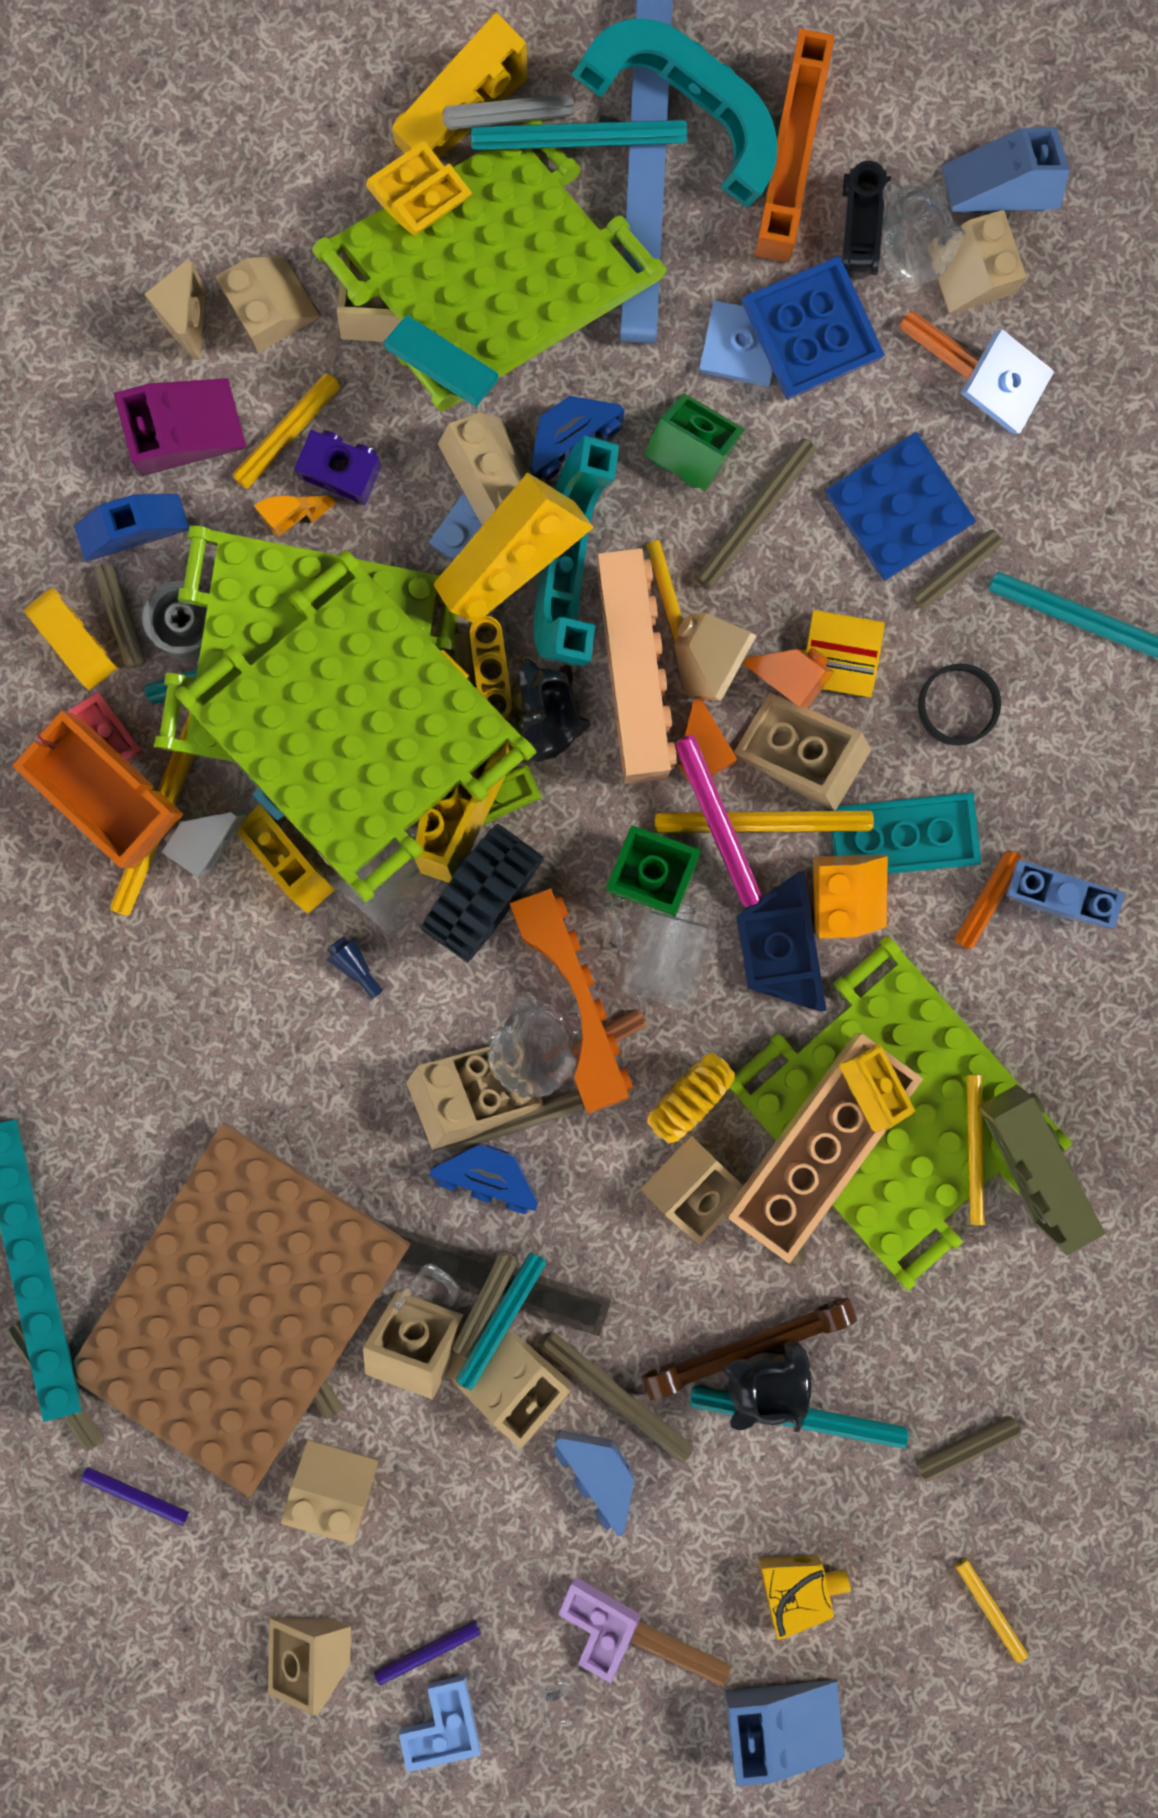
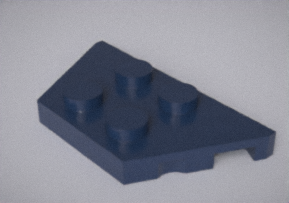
M801 871L763 896L759 903L749 906L738 914L736 922L747 988L822 1012L827 1010L805 873Z

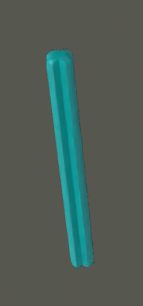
M685 120L507 125L471 128V146L474 150L684 144L687 140V123Z
M996 572L989 583L988 589L990 592L1158 659V635L1002 572Z
M693 1386L689 1400L691 1407L728 1415L735 1413L736 1407L729 1399L728 1392ZM809 1408L807 1417L804 1419V1425L801 1428L901 1449L905 1448L908 1442V1430L904 1426ZM786 1422V1423H783V1424H779V1425H784V1426L793 1427V1423H791V1422Z

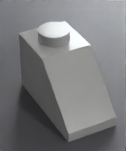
M240 810L183 821L180 824L176 823L164 838L167 844L162 853L196 877L208 875L246 818L247 813Z

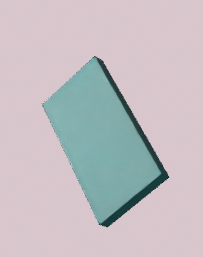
M974 792L838 806L836 811H872L874 826L870 831L830 832L833 856L886 854L888 856L887 875L982 864Z

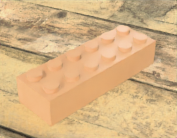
M642 548L599 553L597 577L624 784L667 779L671 769H674V764H677L674 742H667L666 733H670L672 719L670 706H663L662 698L665 697V691H667L665 669H658L657 662H660V654H662V641L660 632L653 633V626H656L658 613L655 595H648V590H651V582L653 581L651 560H644Z
M862 1033L853 1034L724 1212L729 1220L789 1264L887 1130L873 1132L839 1067L846 1060L877 1045ZM884 1050L908 1098H910L923 1078Z

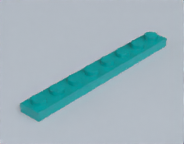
M18 1119L0 1123V1230L42 1421L47 1422L79 1413L83 1408Z

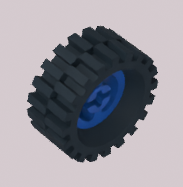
M499 823L494 825L485 837L478 842L475 849L466 857L464 863L457 869L449 884L445 886L441 896L435 901L431 908L432 910L426 916L421 930L468 963L511 909L510 903L515 902L522 894L528 882L541 865L544 856Z

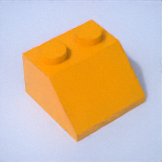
M886 854L813 857V929L819 939L855 938L887 927L888 856Z

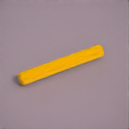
M324 373L232 474L238 484L245 489L249 488L340 390L339 382L331 374Z

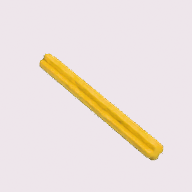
M190 712L178 738L179 740L186 741ZM173 752L157 791L161 792L174 806L195 755ZM160 841L135 869L125 868L110 905L112 911L124 916L131 914Z
M872 811L727 812L735 832L870 831L874 826ZM703 812L657 813L654 817V828L657 833H711Z

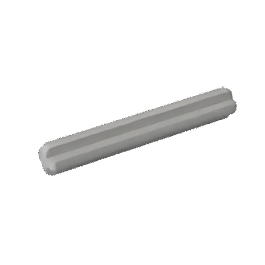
M567 94L453 105L443 109L442 121L449 130L564 118L570 117L573 114L574 101Z

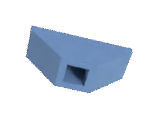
M1017 860L1006 895L1030 908L1071 921L1115 929L1125 893Z
M563 1430L558 1431L554 1434L556 1446L552 1448L555 1456L564 1468L570 1465L577 1476L574 1479V1483L585 1499L591 1496L598 1507L595 1513L606 1530L612 1527L618 1537L625 1533L634 1483L632 1468L613 1440Z

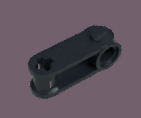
M870 160L863 161L854 168H850L849 174L844 173L842 197H847L842 262L847 272L848 270L870 271L871 275H877L880 260L884 201L889 199L891 176H887V170H884L880 164ZM868 182L874 185L875 188L866 191L861 189L859 184Z

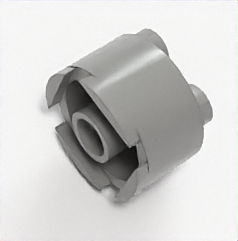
M184 581L167 582L156 589L157 592L150 600H147L142 615L144 630L151 641L169 657L181 662H197L200 656L207 607L178 601L179 589L183 588ZM199 587L198 591L207 593L204 589ZM188 616L190 622H187L185 627L181 628L179 624L184 623L185 617Z

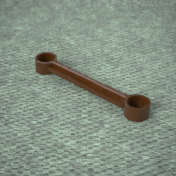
M849 1298L837 1299L832 1301L831 1309L828 1304H824L816 1308L814 1312L681 1363L660 1367V1374H658L656 1369L651 1370L641 1377L650 1400L667 1397L681 1390L684 1385L723 1371L724 1367L734 1360L745 1359L759 1353H771L784 1348V1343L791 1340L799 1342L820 1333H832L845 1329L857 1322Z

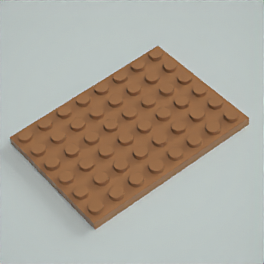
M225 1122L219 1127L72 1362L76 1381L251 1498L411 1243Z

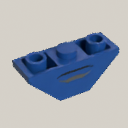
M568 396L542 414L538 423L531 463V475L539 480L542 476L545 480H550L559 474L563 466L557 458L561 456L566 461L573 447L584 435L595 438V432L599 430L604 439L614 436L622 428L621 423L624 421L625 412L620 404Z
M179 494L130 495L99 505L74 526L86 562L189 530V524Z
M484 1143L476 1144L434 1165L429 1175L437 1179L435 1184L440 1187L456 1191L457 1187L460 1186L472 1190L470 1196L481 1201L491 1203L493 1198L507 1202L506 1208L517 1213L527 1214L528 1209L536 1211L538 1199L516 1155Z

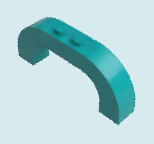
M637 18L623 20L602 31L591 43L572 76L602 98L617 74L625 69L642 67L657 73L725 127L733 145V161L719 188L743 206L749 208L764 192L773 175L777 160L775 127L771 115L759 95L750 85L737 76L731 67L719 62L700 43L692 41L685 34L668 24L652 19Z
M584 435L568 455L555 490L573 500L591 522L594 508L601 493L615 481L619 445ZM588 533L539 572L534 609V642L538 654L545 659L576 666H583L591 662L595 632L594 624L581 622L578 619Z

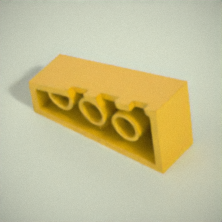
M497 12L491 16L409 109L402 112L392 126L394 142L404 153L425 140L440 160L471 132V128L449 130L447 126H444L442 118L445 107L506 100L528 80L526 42Z
M527 472L433 585L450 612L476 624L594 527L573 500Z
M509 743L504 744L472 772L473 778L478 780L511 751ZM505 776L487 791L489 795L480 803L459 784L420 818L415 839L424 851L415 860L420 873L447 883L451 881L457 869L462 866L469 855Z

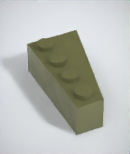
M1015 1085L979 1105L978 1107L1012 1178L1019 1188V1193L1036 1227L1066 1256L1105 1235L1104 1228L1074 1175L1069 1161L1058 1145L1059 1139L1055 1131L1042 1115L1045 1109L1038 1096L1034 1092L1029 1094L1019 1085Z

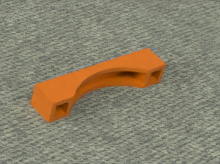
M799 28L777 136V160L773 175L768 183L754 255L756 257L790 262L795 246L810 156L835 39L833 34Z
M550 888L510 903L524 944L541 953L559 970L568 982L577 1000L582 1021L583 1039L580 1060L574 1079L587 1114L589 1115L629 1100L627 1091L634 1089L627 1069L619 1070L614 1056L621 1053L614 1034L606 1035L601 1021L608 1018L601 999L593 1000L588 987L594 985V981L588 965L580 966L576 952L582 949L575 930L567 932L563 918L568 917L569 914L562 896L555 898Z

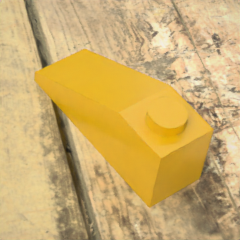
M261 805L257 806L246 816L236 833L286 895L309 914L335 891L334 887Z

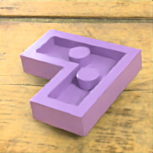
M576 1577L570 1585L558 1615L591 1634L578 1665L605 1681L612 1683L642 1615Z

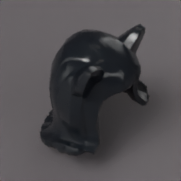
M523 659L519 668L520 678L516 682L512 693V708L517 720L516 731L527 739L536 751V754L528 761L541 762L550 758H556L560 753L564 752L575 741V738L582 735L591 724L590 719H585L579 715L578 701L572 688L573 676L570 665H563L558 670L539 669L532 660Z
M791 1340L784 1343L785 1352L783 1353L765 1352L754 1354L745 1359L734 1360L724 1367V1373L728 1377L727 1389L729 1399L736 1407V1411L730 1420L732 1429L746 1430L755 1423L775 1426L791 1422L793 1423V1431L800 1432L809 1410L812 1376L809 1369L810 1362L808 1361L807 1351L799 1342Z

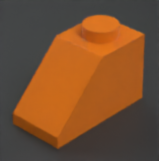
M813 648L809 652L793 649L747 657L742 663L798 707H809L834 673L832 669L826 666L829 660Z
M701 697L695 699L690 709L684 737L693 735L696 738L710 774L714 777L734 765L738 759ZM680 761L677 763L678 767L683 776L685 777V779L689 782L688 776L685 772L682 762Z

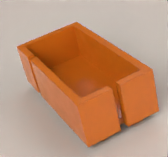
M61 710L39 735L45 741L58 743L55 748L50 744L33 741L12 765L120 868L135 869L184 815L161 792L153 791L154 786L83 719L70 712Z

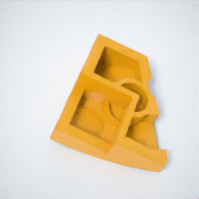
M281 495L266 498L256 503L254 507L273 534L280 537L305 516L313 523L334 506L337 501L331 495Z

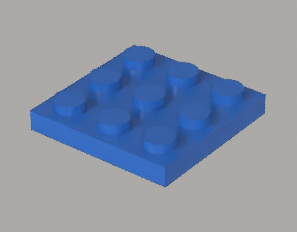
M840 256L748 294L741 301L787 401L877 362L885 356Z
M917 432L825 491V494L884 582L976 522Z

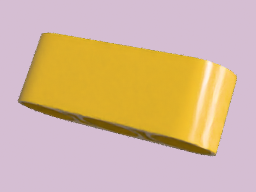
M51 586L23 608V611L86 689L91 691L115 672L118 666L116 663L113 664L105 655L107 652L95 637L86 631L83 627V622L71 607L69 608L61 600L62 596Z
M484 616L476 624L472 623L470 627L477 690L489 702L495 699L504 701L507 708L501 715L509 721L513 714L503 631L500 623L495 618ZM485 628L492 629L497 633L495 640L488 644L481 643L477 639L478 633ZM488 664H496L502 669L500 676L493 680L484 678L481 673Z

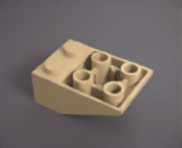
M517 1039L418 1065L406 1082L431 1149L466 1140L544 1106Z
M510 1328L507 1330L474 1389L468 1390L456 1382V1377L467 1358L454 1352L446 1374L491 1424L520 1449L525 1446L571 1392V1381Z

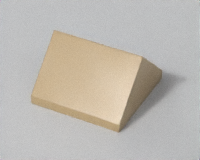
M184 261L144 295L161 323L193 360H200L207 290L193 262Z

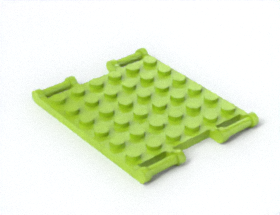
M541 120L528 121L524 123V125L543 124ZM540 148L558 169L552 173L531 149L483 150L453 167L472 192V196L416 236L400 225L385 208H382L331 238L323 237L319 239L312 248V252L320 262H325L348 290L347 296L354 305H363L379 295L400 322L406 315H409L496 371L498 378L663 278L667 271V267L662 261L654 259L629 230L630 224L622 215L616 216L609 222L607 227L599 230L564 189V186L573 182L579 176L581 167L573 158L568 159L560 148ZM619 240L644 270L637 274L612 244ZM344 252L367 281H359L339 257V254ZM396 356L403 366H408L430 393L432 396L431 401L438 411H445L464 400Z
M192 525L189 526L187 537L191 540L184 586L179 589L177 600L191 605L207 607L196 678L176 673L165 674L164 685L167 686L160 736H155L154 748L235 762L191 713L186 741L175 739L180 701L176 698L174 692L181 686L186 688L224 656L223 651L230 645H233L250 665L254 664L306 620L291 603L289 596L296 590L301 592L338 561V555L213 531L206 527ZM206 544L217 546L210 594L198 591ZM356 559L369 576L440 651L444 650L445 652L454 653L455 639H453V635L456 633L458 615L450 612L446 604L441 636H430L437 593L433 584L440 575ZM346 573L315 599L311 605L318 610L354 579ZM234 667L198 697L196 701L202 707L241 673Z
M344 550L337 556L338 561L301 592L296 590L289 596L291 603L306 618L304 622L252 665L245 660L233 645H230L223 651L224 656L189 686L186 688L181 686L174 692V695L357 895L367 903L375 896L373 892L411 858L416 860L424 853L418 843L405 832L459 784L480 803L489 795L487 791L523 759L528 761L536 754V751L530 742L508 723L369 576L349 551ZM346 573L354 579L318 610L311 605L315 599ZM235 667L241 674L201 707L196 699ZM508 742L513 747L507 755L478 780L473 778L471 773ZM396 840L401 848L367 878L362 880L356 875Z
M886 935L878 942L880 946L844 978L840 976L832 983L836 990L850 1004L846 1010L797 1053L779 1032H776L769 1039L771 1043L735 1074L730 1090L776 1141L854 1033H862L874 1043L881 1044L885 1051L923 1078L909 1098L916 1112L885 1131L832 1204L909 1292L916 1285L915 1280L951 1248L956 1250L963 1243L961 1238L944 1220L969 1199L967 1075H982V1104L1015 1085L1020 1087L1021 1085L904 955L894 940ZM890 957L896 965L859 997L853 989ZM781 1053L788 1061L749 1094L743 1086ZM1042 1113L1045 1121L1055 1131L1059 1139V1147L1065 1152L1073 1145L1071 1140L1045 1113ZM983 1117L984 1185L999 1173L1016 1193H1019V1188L1012 1178ZM936 1229L942 1237L904 1270L898 1264V1261Z

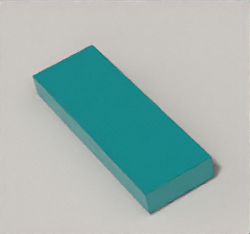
M406 315L384 340L385 349L475 407L498 382V373L409 315Z

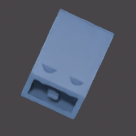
M1057 127L1020 128L942 165V173L951 212L959 211L961 213L1000 211L1003 209L1005 212L1011 210L1042 212L1047 209H1061L1070 171Z
M836 1679L725 1690L732 1767L736 1786L775 1783L845 1758Z

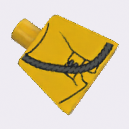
M818 1554L758 1558L777 1640L785 1639L832 1619L834 1613L830 1596L851 1592L846 1569L825 1573Z

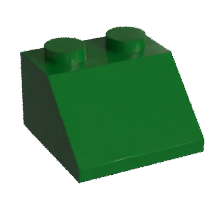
M683 393L659 420L643 455L651 459L657 467L669 470L683 478L687 485L693 488H700L706 492L716 479L745 429Z
M631 825L605 891L676 917L695 872L701 850Z

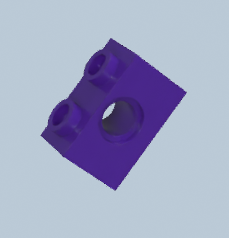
M310 430L294 468L298 478L366 506L382 467L376 452L363 444H356L355 447L342 442L343 439L339 435L331 431L323 430L321 434ZM338 459L349 461L348 466L343 471H333L331 469L332 464Z

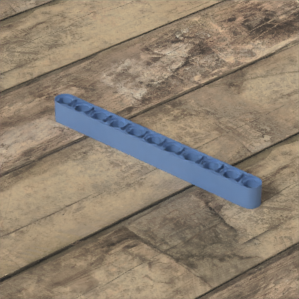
M637 0L636 19H652L672 26L673 0ZM633 67L631 121L667 120L669 83L657 73L642 67ZM666 144L629 145L626 221L630 224L629 230L652 257L661 260ZM624 248V259L637 274L644 269ZM659 281L622 303L620 342L656 344Z

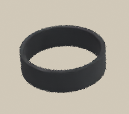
M952 664L941 668L925 682L918 698V713L922 725L932 737L948 745H967L981 739L993 729L1001 712V696L995 681L984 670L970 664ZM950 671L968 672L978 677L987 686L992 696L993 712L988 726L982 733L968 739H956L942 734L933 726L926 712L925 699L930 684L939 675Z

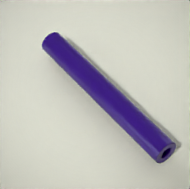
M90 1467L86 1468L81 1478V1481L181 1526L184 1525L188 1517L189 1511Z
M474 1620L374 1671L377 1683L381 1686L480 1636L481 1631L479 1627L477 1628L476 1621Z

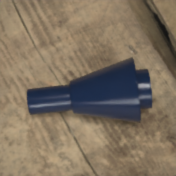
M343 936L327 949L331 955L326 961L353 981L358 982L371 999L383 991L369 973L370 970L355 937L348 941Z

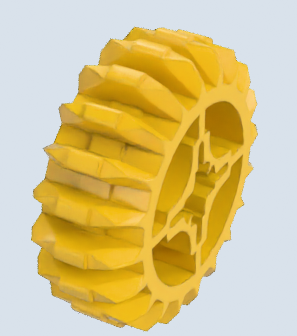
M713 1052L704 1055L657 1102L656 1106L648 1114L647 1124L660 1139L663 1138L668 1144L677 1142L687 1132L691 1131L709 1113L713 1106L718 1103L734 1082L735 1073L729 1068V1064L719 1058Z

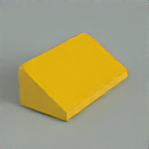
M877 1044L839 1065L873 1132L889 1129L916 1112L881 1044Z

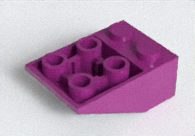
M228 378L148 383L113 393L131 462L142 476L247 448Z

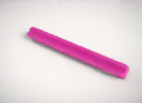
M693 735L683 737L675 742L676 751L738 897L744 907L755 905L762 899L761 892L699 745Z

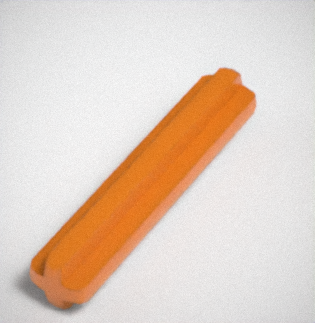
M909 311L900 323V330L969 379L979 358L919 314Z
M1009 850L1003 854L954 938V941L959 946L969 950L973 949L1009 888L1017 860L1024 861L1023 857L1016 852Z

